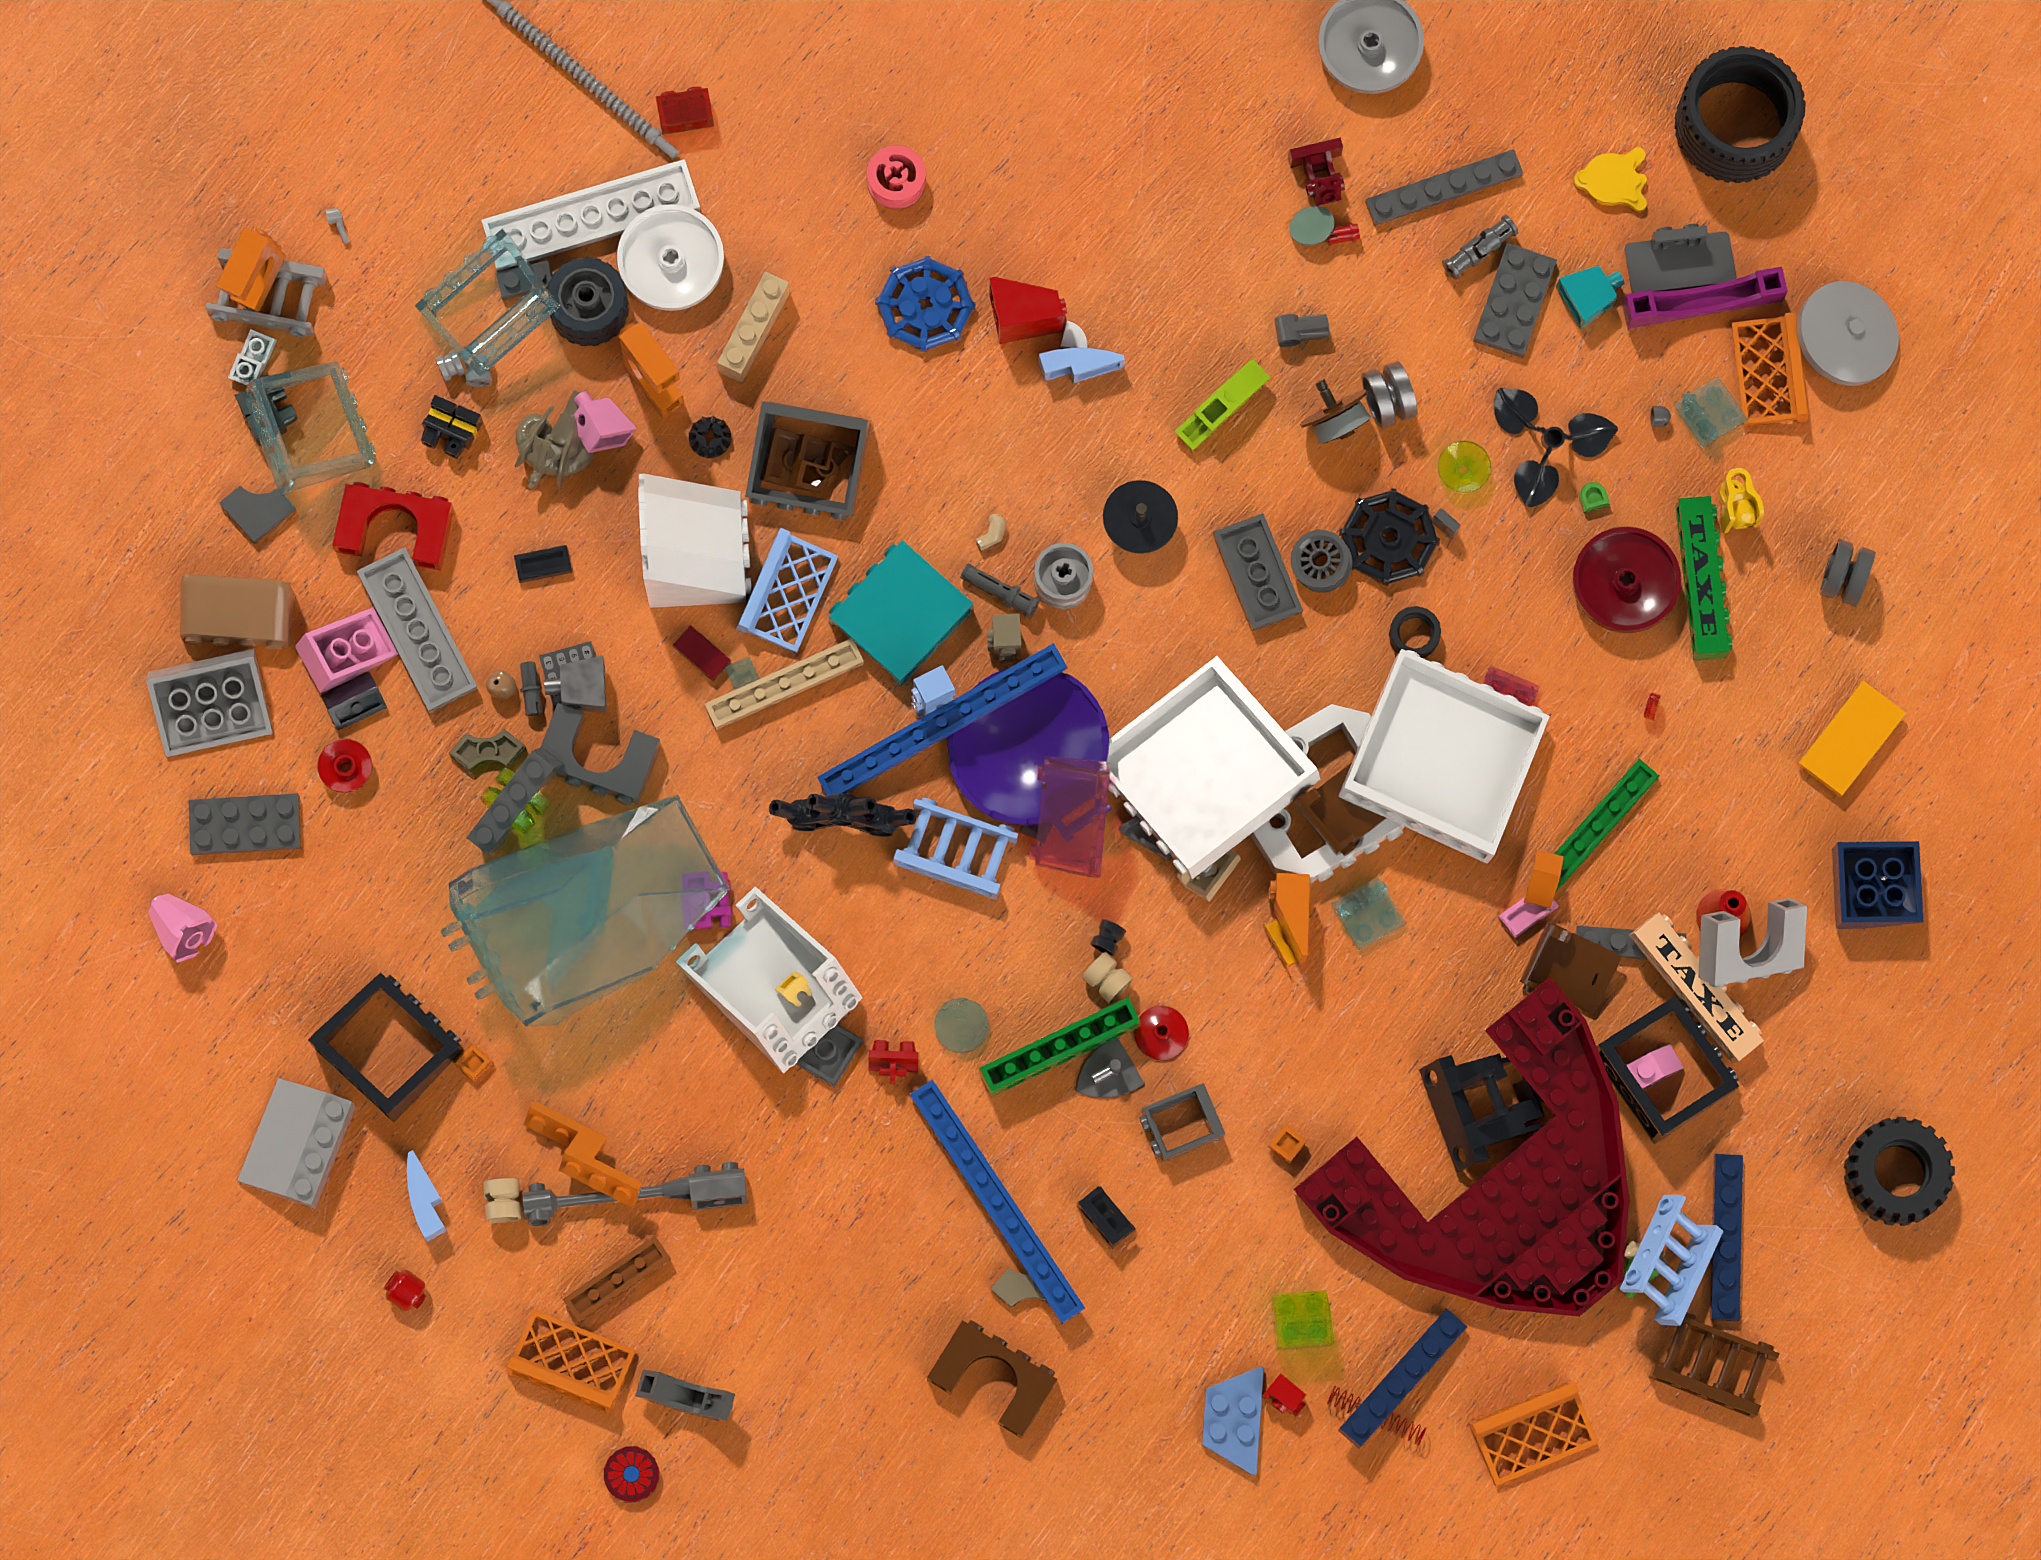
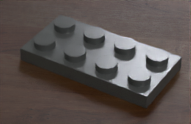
M1507 243L1473 341L1523 358L1557 259Z
M1263 513L1213 531L1214 539L1252 632L1303 612Z
M299 794L189 800L190 854L206 855L301 849Z

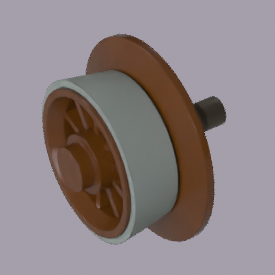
M1325 379L1318 381L1315 385L1318 391H1320L1326 407L1306 418L1300 423V426L1303 428L1312 425L1318 444H1325L1338 438L1342 440L1355 433V429L1365 424L1371 418L1360 402L1368 394L1367 390L1356 392L1336 401Z

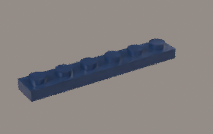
M1714 1155L1712 1225H1717L1723 1230V1233L1711 1260L1710 1320L1737 1322L1740 1320L1743 1155Z
M1446 1308L1343 1423L1338 1431L1360 1449L1467 1329V1326Z

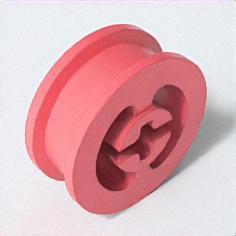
M889 146L879 150L871 158L867 168V185L873 199L887 208L901 209L914 204L921 197L925 188V167L922 159L916 152L904 146ZM903 164L913 171L915 175L913 182H908V169L905 168L903 170ZM880 172L884 173L885 186L889 185V190L879 183L877 177Z

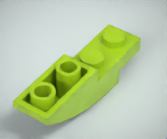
M1251 359L1202 403L1175 430V433L1194 451L1266 384L1271 377L1254 359Z

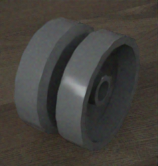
M1839 539L1826 564L1819 594L1833 599L1838 595L1841 586L1844 585L1841 596L1843 603L1856 607L1868 581L1876 552L1861 547L1858 549L1853 561H1851L1854 550L1853 544Z

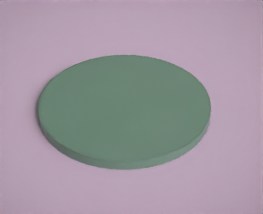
M1310 206L1302 209L1293 217L1290 223L1292 238L1297 243L1305 246L1323 242L1334 229L1333 215L1328 209L1321 206Z

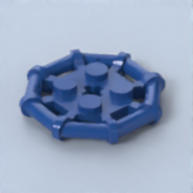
M925 256L923 259L897 268L894 266L890 269L891 273L880 296L875 300V305L879 307L887 328V335L890 338L894 337L920 349V352H926L927 349L953 340L958 341L972 310H975L976 303L972 301L964 280V272L961 269L956 270L935 261L930 256ZM923 270L924 277H916L910 282L905 277ZM931 270L947 277V281L942 283L931 278ZM897 283L904 287L898 299L890 298ZM956 286L961 301L953 302L949 289ZM929 299L930 304L933 306L932 308L927 307L925 310H922L919 301ZM890 308L899 309L902 316L901 321L895 322ZM952 311H960L953 326L947 321ZM906 326L921 332L920 337L906 332L904 329ZM937 327L938 329L943 328L945 331L929 338L927 336L928 332Z

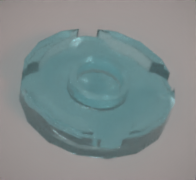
M956 998L946 1002L939 1009L934 1022L936 1038L941 1045L951 1052L957 1053L970 1052L982 1045L987 1037L989 1027L987 1014L981 1005L966 998Z

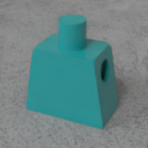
M1594 266L1559 278L1556 288L1580 329H1583L1615 304L1617 294L1614 290L1623 286L1625 282L1619 271L1605 276L1600 266Z

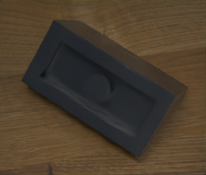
M370 672L321 695L338 731L387 708Z

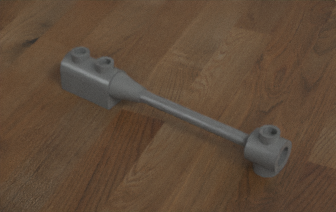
M736 1162L723 1163L722 1170L711 1171L709 1165H699L694 1167V1173L688 1176L665 1182L658 1186L641 1187L638 1199L663 1196V1198L691 1199L693 1210L746 1205L748 1201L744 1168H738V1163ZM542 1183L531 1184L528 1186L529 1191L523 1192L524 1215L531 1226L548 1225L551 1222L550 1217H553L556 1210L560 1207L617 1201L602 1192L557 1197L551 1189H545V1184Z

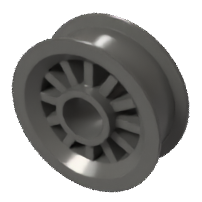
M1315 530L1303 535L1295 543L1291 552V567L1295 576L1306 588L1315 592H1329L1340 587L1348 579L1352 570V555L1348 546L1337 534L1327 530ZM1327 556L1328 560L1324 566H1315L1318 557ZM1331 570L1335 572L1332 576L1329 573Z

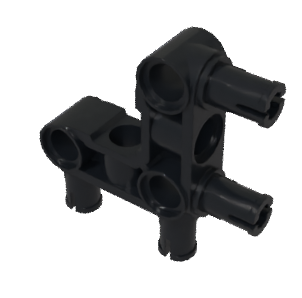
M810 794L807 799L794 800L791 803L776 799L771 801L769 805V813L771 815L787 819L792 825L791 828L798 831H815L817 829H825L826 827L844 826L869 833L873 836L889 837L893 835V831L897 830L899 826L913 825L916 822V813L913 809L896 810L892 806L878 804L874 798L860 799L849 794H832L830 796Z

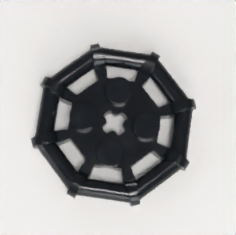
M1394 488L1384 493L1363 499L1359 497L1355 500V506L1344 527L1339 529V536L1342 537L1352 555V570L1360 571L1383 583V586H1388L1390 583L1414 576L1421 577L1436 546L1440 545V538L1436 535L1428 511L1430 509L1428 505H1422L1397 492ZM1388 503L1389 508L1379 513L1373 512L1371 508ZM1396 503L1413 511V513L1409 516L1395 509ZM1362 514L1369 518L1363 530L1355 528ZM1420 519L1425 535H1418L1414 527L1416 520ZM1391 530L1395 532L1394 537L1397 540L1388 543L1382 534L1389 533ZM1354 538L1362 539L1365 552L1360 555ZM1417 543L1425 545L1416 560L1411 555ZM1371 557L1384 564L1383 571L1366 563V560ZM1406 561L1409 565L1407 568L1391 572V564L1396 565Z

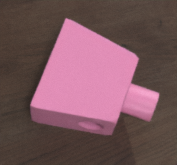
M586 391L579 393L574 398V402L578 406L577 411L574 413L578 427V436L588 453L624 446L637 429L609 398L592 400Z

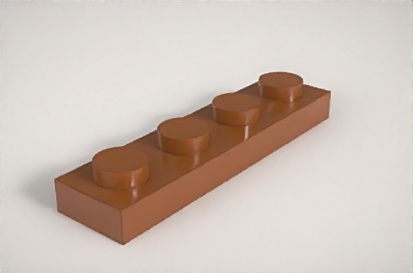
M654 1236L569 1294L563 1301L578 1323H580L666 1264L671 1258L656 1236Z

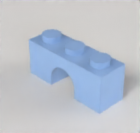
M943 665L913 679V689L911 690L913 702L911 704L918 717H924L954 700L955 688Z

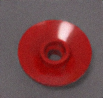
M351 739L336 740L327 745L321 752L317 764L318 774L322 782L331 790L341 793L353 792L361 788L368 781L372 772V759L368 750L361 743ZM344 764L351 765V769L348 772H342L341 767Z
M1155 1006L1147 1009L1140 1015V1027L1134 1030V1038L1143 1054L1155 1060H1168L1176 1057L1183 1051L1188 1042L1189 1029L1182 1014L1168 1006ZM1165 1027L1167 1034L1164 1036L1158 1035L1157 1028Z

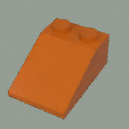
M1277 873L1275 880L1270 881V886L1268 887V903H1273L1274 915L1298 965L1304 966L1308 956L1310 874Z

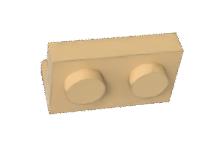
M1229 850L1211 864L1213 871L1209 876L1204 877L1200 873L1191 879L1186 872L1183 875L1179 872L1177 878L1186 889L1210 902L1241 858L1237 853Z

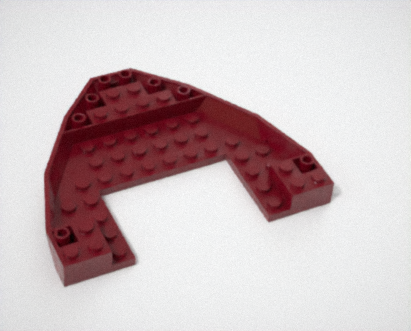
M1549 977L1484 1030L1555 1115L1531 1137L1429 1221L1423 1217L1357 1136L1293 1188V1190L1329 1233L1404 1280L1499 1309L1580 1317L1623 1280L1629 1194L1619 1102L1586 1019L1553 979Z

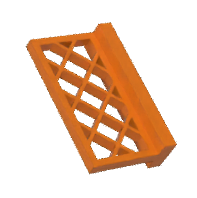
M1796 312L1785 313V316L1732 323L1744 426L1797 420V422L1808 421L1801 352L1797 337ZM1780 324L1781 334L1775 341L1763 333L1770 325ZM1750 328L1756 335L1749 344H1746L1739 338L1738 329ZM1759 337H1762L1771 344L1763 355L1752 348ZM1781 339L1783 342V347L1778 344L1781 341ZM1740 345L1744 347L1742 352H1740ZM1774 348H1777L1784 354V359L1778 367L1767 359V356ZM1748 351L1759 358V361L1751 370L1742 364L1741 360ZM1763 362L1774 369L1766 381L1754 373ZM1784 365L1786 367V372L1782 370V367ZM1743 370L1748 373L1745 378L1743 377ZM1777 373L1785 377L1788 383L1781 392L1769 384ZM1751 376L1763 384L1755 395L1747 391L1744 385ZM1766 387L1778 395L1769 406L1758 399V396ZM1787 390L1789 391V398L1784 395ZM1746 395L1751 398L1748 403L1746 402ZM1782 398L1790 404L1791 413L1780 415L1773 410V407ZM1754 401L1765 409V412L1760 417L1748 418V409Z
M533 1309L515 1352L507 1364V1374L610 1415L635 1357L636 1350ZM539 1319L547 1322L550 1332L536 1337L532 1329L535 1320ZM553 1325L559 1328L554 1330ZM564 1331L572 1332L576 1342L561 1347L557 1334ZM529 1334H531L532 1339L527 1341ZM553 1336L558 1349L543 1355L538 1342ZM591 1341L599 1343L602 1352L587 1358L582 1345ZM535 1344L539 1357L532 1360L520 1357L524 1347ZM579 1346L584 1360L569 1365L564 1352ZM604 1346H607V1347H609V1348H611V1349L605 1350V1347H604ZM617 1351L628 1355L625 1364L613 1368L608 1357L609 1354ZM561 1354L566 1367L556 1371L550 1369L545 1359ZM605 1357L610 1370L595 1375L590 1362ZM540 1361H542V1363H543L544 1366H542V1365H540V1364H537V1363L540 1362ZM586 1364L591 1377L583 1381L575 1379L571 1370ZM621 1371L619 1377L617 1378L616 1372ZM612 1374L616 1383L612 1393L600 1389L597 1380Z
M1566 1381L1468 1422L1495 1486L1598 1444L1578 1394L1579 1390L1575 1381ZM1570 1400H1574L1577 1407L1573 1420L1559 1414L1563 1404ZM1557 1406V1409H1556L1555 1412L1549 1410V1409H1551V1408ZM1544 1411L1554 1415L1548 1431L1534 1425L1538 1414ZM1579 1416L1581 1417L1583 1424L1577 1422ZM1532 1417L1530 1423L1523 1421L1527 1418ZM1558 1417L1572 1423L1566 1438L1552 1433ZM1518 1422L1528 1426L1522 1441L1508 1436L1512 1425ZM1578 1425L1585 1428L1590 1440L1581 1444L1570 1441L1575 1426ZM1506 1428L1504 1434L1498 1432V1430ZM1532 1428L1546 1433L1540 1449L1526 1443ZM1491 1433L1502 1436L1497 1452L1486 1447L1483 1440L1484 1436ZM1550 1436L1564 1441L1561 1451L1555 1455L1544 1451ZM1507 1439L1521 1444L1515 1460L1501 1454ZM1568 1443L1574 1445V1447L1566 1449ZM1525 1446L1539 1452L1535 1463L1531 1465L1519 1462ZM1489 1453H1492V1454L1495 1455V1457H1494V1459H1493V1462H1492V1459H1491ZM1543 1454L1549 1456L1541 1460ZM1499 1457L1513 1462L1509 1474L1500 1478L1495 1469ZM1517 1464L1524 1467L1515 1471Z

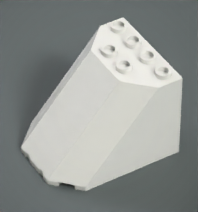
M639 474L638 497L643 579L650 608L747 602L746 594H752L751 578H746L745 568H750L748 544L744 545V542H749L747 518L742 516H748L747 500H742L741 491L649 474Z

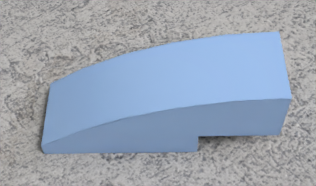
M1068 348L1039 354L1038 363L1045 381L1071 374L1073 383L1124 368L1125 358L1122 354L1107 350Z
M412 1150L408 1153L407 1157L408 1192L418 1226L426 1241L429 1242L447 1231L433 1208L443 1201Z

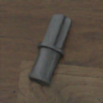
M533 661L523 662L520 664L523 685L520 692L524 696L525 715L543 714L540 700V690H542V687L538 685L536 664Z

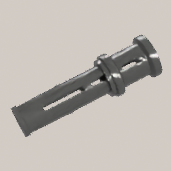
M969 563L965 566L960 577L1004 601L1005 607L1009 609L1013 607L1024 613L1027 619H1031L1041 600L1037 596L1033 598L1022 592L1019 586L1011 587Z

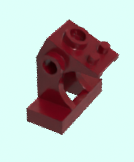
M1341 137L1289 150L1288 161L1290 168L1304 166L1308 183H1305L1306 193L1309 199H1314L1316 206L1342 200L1341 191L1345 190L1344 180L1340 172L1335 173L1332 158L1342 155L1343 144ZM1327 171L1328 177L1315 178L1314 176L1316 172Z

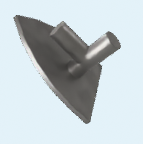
M1116 1038L1094 1051L1085 1062L1079 1075L1076 1092L1090 1097L1110 1098L1129 1093L1145 1083L1120 1040Z

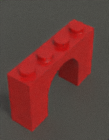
M354 482L353 485L345 484L332 544L335 552L362 557L367 531L373 519L383 512L399 510L412 516L418 524L412 556L414 565L416 567L441 571L454 512L451 502H448L447 498L441 496H433L432 499L424 498L420 493L407 491L406 494L396 493V490L389 487L373 489L361 482Z

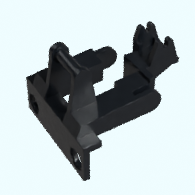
M1500 1053L1455 1065L1454 1059L1450 1055L1439 1058L1419 1069L1456 1172H1461L1476 1163L1490 1159L1486 1149L1487 1146L1537 1132L1541 1128L1540 1123L1527 1127L1524 1125L1545 1116L1541 1103L1544 1102L1525 1079L1513 1085L1519 1103L1505 1108L1496 1082L1507 1077L1504 1066L1512 1063L1507 1057L1501 1058ZM1431 1070L1437 1075L1436 1085L1430 1079ZM1486 1086L1495 1112L1475 1122L1464 1091ZM1459 1148H1462L1466 1154L1465 1162H1462L1459 1158Z

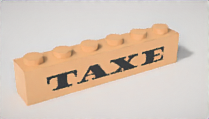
M1659 912L1652 915L1629 934V937L1678 997L1687 1003L1691 1013L1731 1062L1740 1061L1764 1041L1760 1036L1762 1034L1761 1030L1754 1022H1748L1743 1015L1744 1010L1736 1000L1731 1001L1726 995L1727 989L1725 986L1720 988L1712 987L1708 982L1698 978L1699 957L1696 958L1690 951L1692 946L1683 936L1679 937L1673 930L1674 924L1665 914L1661 915Z

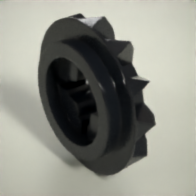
M702 416L700 420L693 423L689 431V443L692 450L699 456L715 458L725 453L731 444V431L724 420L718 419L715 416ZM712 427L714 435L718 436V438H713L709 446H707L706 437L702 435L708 434Z

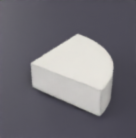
M1067 321L1061 348H1087L1086 336L1075 323Z

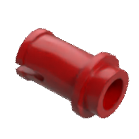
M1349 222V225L1334 228L1330 235L1338 234V237L1328 238L1327 240L1329 246L1347 241L1355 243V240L1360 239L1358 224Z

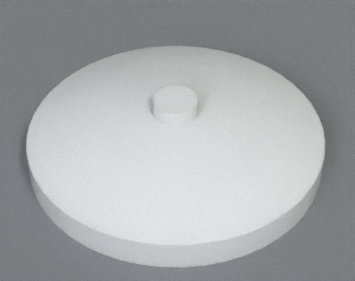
M660 205L642 212L626 227L619 241L617 263L626 288L636 299L655 309L676 311L698 304L714 290L722 275L724 251L716 228L704 215L686 206Z

